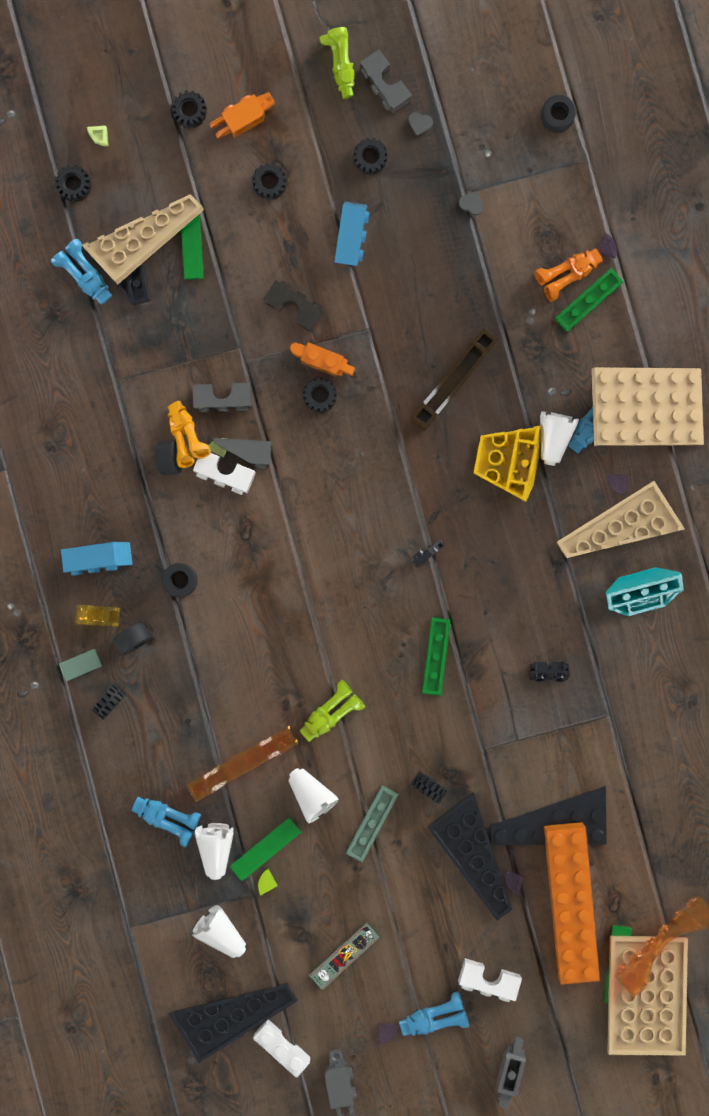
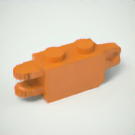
M269 92L257 97L255 94L252 96L247 95L240 100V103L227 106L223 110L224 112L221 113L222 116L212 121L210 126L214 129L226 123L227 127L219 130L216 133V137L220 139L231 133L235 138L263 122L264 112L275 104L274 99Z
M295 342L290 346L292 355L301 358V363L335 377L337 375L342 377L343 373L350 376L354 374L355 367L348 365V360L344 359L342 355L311 343H307V346Z

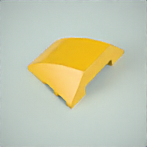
M541 426L482 435L474 474L527 501L534 485L541 450Z

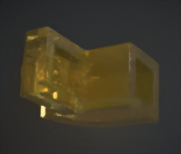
M77 604L75 624L119 627L120 608Z

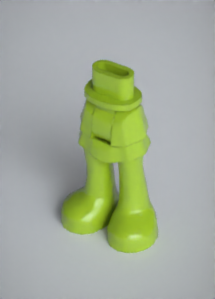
M345 27L330 29L328 34L322 35L319 38L322 45L330 46L332 49L334 78L339 86L338 91L342 92L343 99H347L353 96L352 88L354 87L353 63H350L348 57V31Z
M341 679L337 684V692L324 705L318 707L316 711L312 712L308 722H305V726L300 729V732L310 742L314 737L318 738L319 735L330 731V728L335 727V724L352 710L360 711L364 709V703L357 695L353 694L332 715L329 714L335 706L353 693L346 682Z

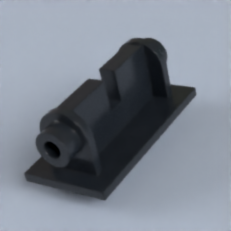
M534 662V664H530V680H535L536 682H544L546 680L563 682L568 680L570 675L569 663L551 662V669H548L547 662Z

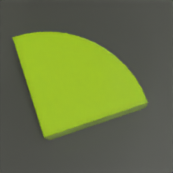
M269 868L262 873L259 879L258 889L260 895L278 886Z

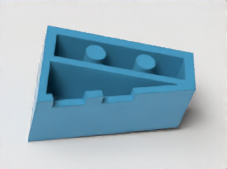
M344 202L335 263L357 266L358 261L362 262L364 250H360L361 242L365 243L367 232L363 231L364 223H368L369 219L367 205Z
M110 542L61 549L63 572H71V576L82 575L83 571L87 570L88 573H97L103 568L106 571L117 570L119 566L133 565L130 542Z

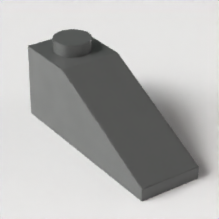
M213 438L214 444L246 463L255 465V469H266V466H270L271 441Z

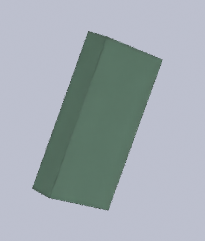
M92 649L59 663L65 680L69 681L102 667L96 650Z

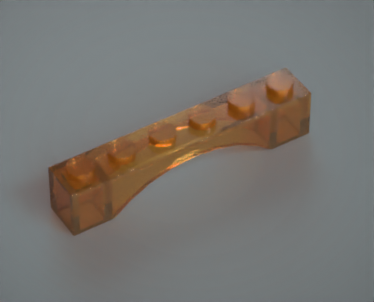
M287 726L187 784V787L197 802L249 770L297 745L298 741L290 727Z
M699 896L692 898L683 911H678L673 916L672 922L668 925H663L655 938L652 937L644 944L645 947L640 952L637 951L631 956V961L617 969L615 978L633 997L648 985L652 965L658 954L669 942L684 933L705 930L709 926V905Z

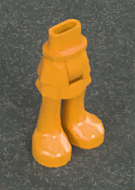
M176 401L169 405V424L171 433L175 437L178 451L176 461L179 467L187 468L194 464L195 460L193 457L198 459L206 458L210 455L211 450L207 444L201 443L197 439L192 417L187 412L186 407L182 405V402ZM183 435L187 436L190 451L186 446Z

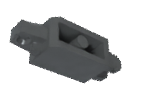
M514 1037L512 1047L508 1046L505 1048L496 1082L497 1100L502 1108L509 1106L512 1096L517 1097L526 1057L525 1050L522 1049L523 1040L519 1037Z
M341 1049L330 1051V1064L325 1069L330 1108H336L337 1115L343 1116L341 1107L348 1106L349 1116H355L353 1105L357 1094L355 1086H351L350 1079H354L352 1067H348Z

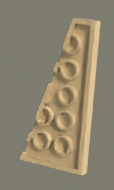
M190 194L170 203L169 207L161 211L155 210L152 212V215L146 218L140 217L115 229V232L107 236L102 235L97 238L98 240L90 244L87 242L82 244V246L118 285L204 209Z
M652 481L556 543L565 557L569 558L684 530L685 528L655 481Z

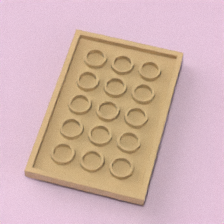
M592 368L594 446L704 445L701 369Z
M610 936L607 1053L609 1055H686L687 937Z

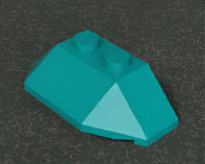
M655 567L619 577L606 591L608 609L625 616H631L665 607L678 593L684 590L682 574L677 571Z

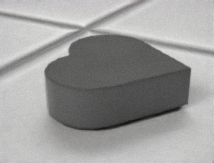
M414 112L409 116L408 122L416 137L429 131L433 126V119L429 115L422 116L420 113Z
M479 192L462 196L459 201L460 209L469 211L473 216H478L483 209Z

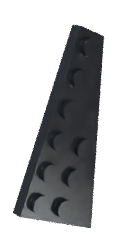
M606 786L491 824V845H546L544 826L582 822L586 827L587 845L607 844Z
M471 793L427 826V828L498 921L512 910V906L475 795Z
M284 983L171 1011L168 1014L197 1061L201 1063L297 1002L298 999L289 984Z

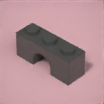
M379 49L360 62L359 71L362 77L370 81L372 91L375 95H380L382 98L381 102L387 111L390 110L394 114L412 101V95L402 80L394 85H388L382 80L383 75L390 71V64Z
M231 383V393L225 399H218L214 396L212 384L193 385V408L198 410V413H209L212 409H217V412H229V409H236L237 412L248 411V408H252L251 383Z

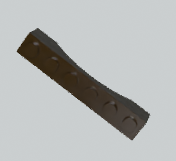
M483 328L442 381L411 416L410 420L425 432L497 344L498 339Z

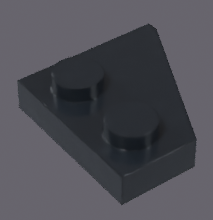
M142 263L117 285L132 305L151 301L145 266Z
M439 539L425 552L421 549L413 556L415 560L412 564L418 568L445 544Z

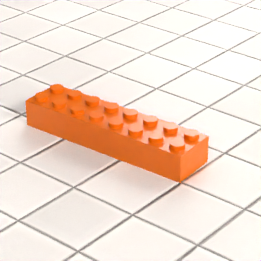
M582 822L544 826L558 979L561 985L600 981L586 827Z

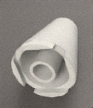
M541 412V459L544 460V464L555 466L556 463H560L579 419L575 418L572 421L571 416L557 413L547 414L546 416V412Z
M297 768L289 774V784L308 823L319 819L318 816L327 813L337 804V800H339L337 796L304 769L299 770Z
M210 823L207 828L202 829L201 825L195 829V838L206 876L213 880L220 879L226 872L234 834L233 827L229 829L227 824Z
M219 905L208 910L210 914L206 917L203 915L195 925L193 936L232 958L240 957L246 950L245 941Z

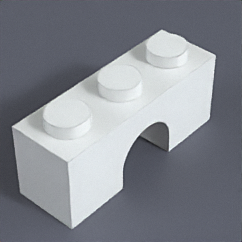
M210 453L206 458L197 459L193 469L197 473L196 477L206 481L207 478L215 480L214 484L223 488L225 485L232 487L231 491L240 495L243 492L248 494L256 474L254 470L237 464L233 473L223 475L218 470L220 456Z
M464 959L458 979L459 985H462L461 988L468 991L476 989L482 995L489 997L493 994L499 996V999L505 1002H510V1000L516 1001L522 980L520 974L501 969L497 980L492 982L486 981L483 978L485 968L483 963Z
M269 1019L262 1023L255 1031L253 1039L296 1078L310 1063V1056L298 1045L295 1044L294 1046L283 1037L281 1030Z

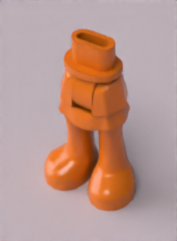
M595 248L590 252L586 250L584 253L574 254L573 257L567 258L565 262L551 269L539 268L534 271L538 283L543 286L553 278L569 270L570 274L544 287L546 297L550 302L558 299L561 289L576 280L586 277L593 269L597 268L599 263L603 262V259Z

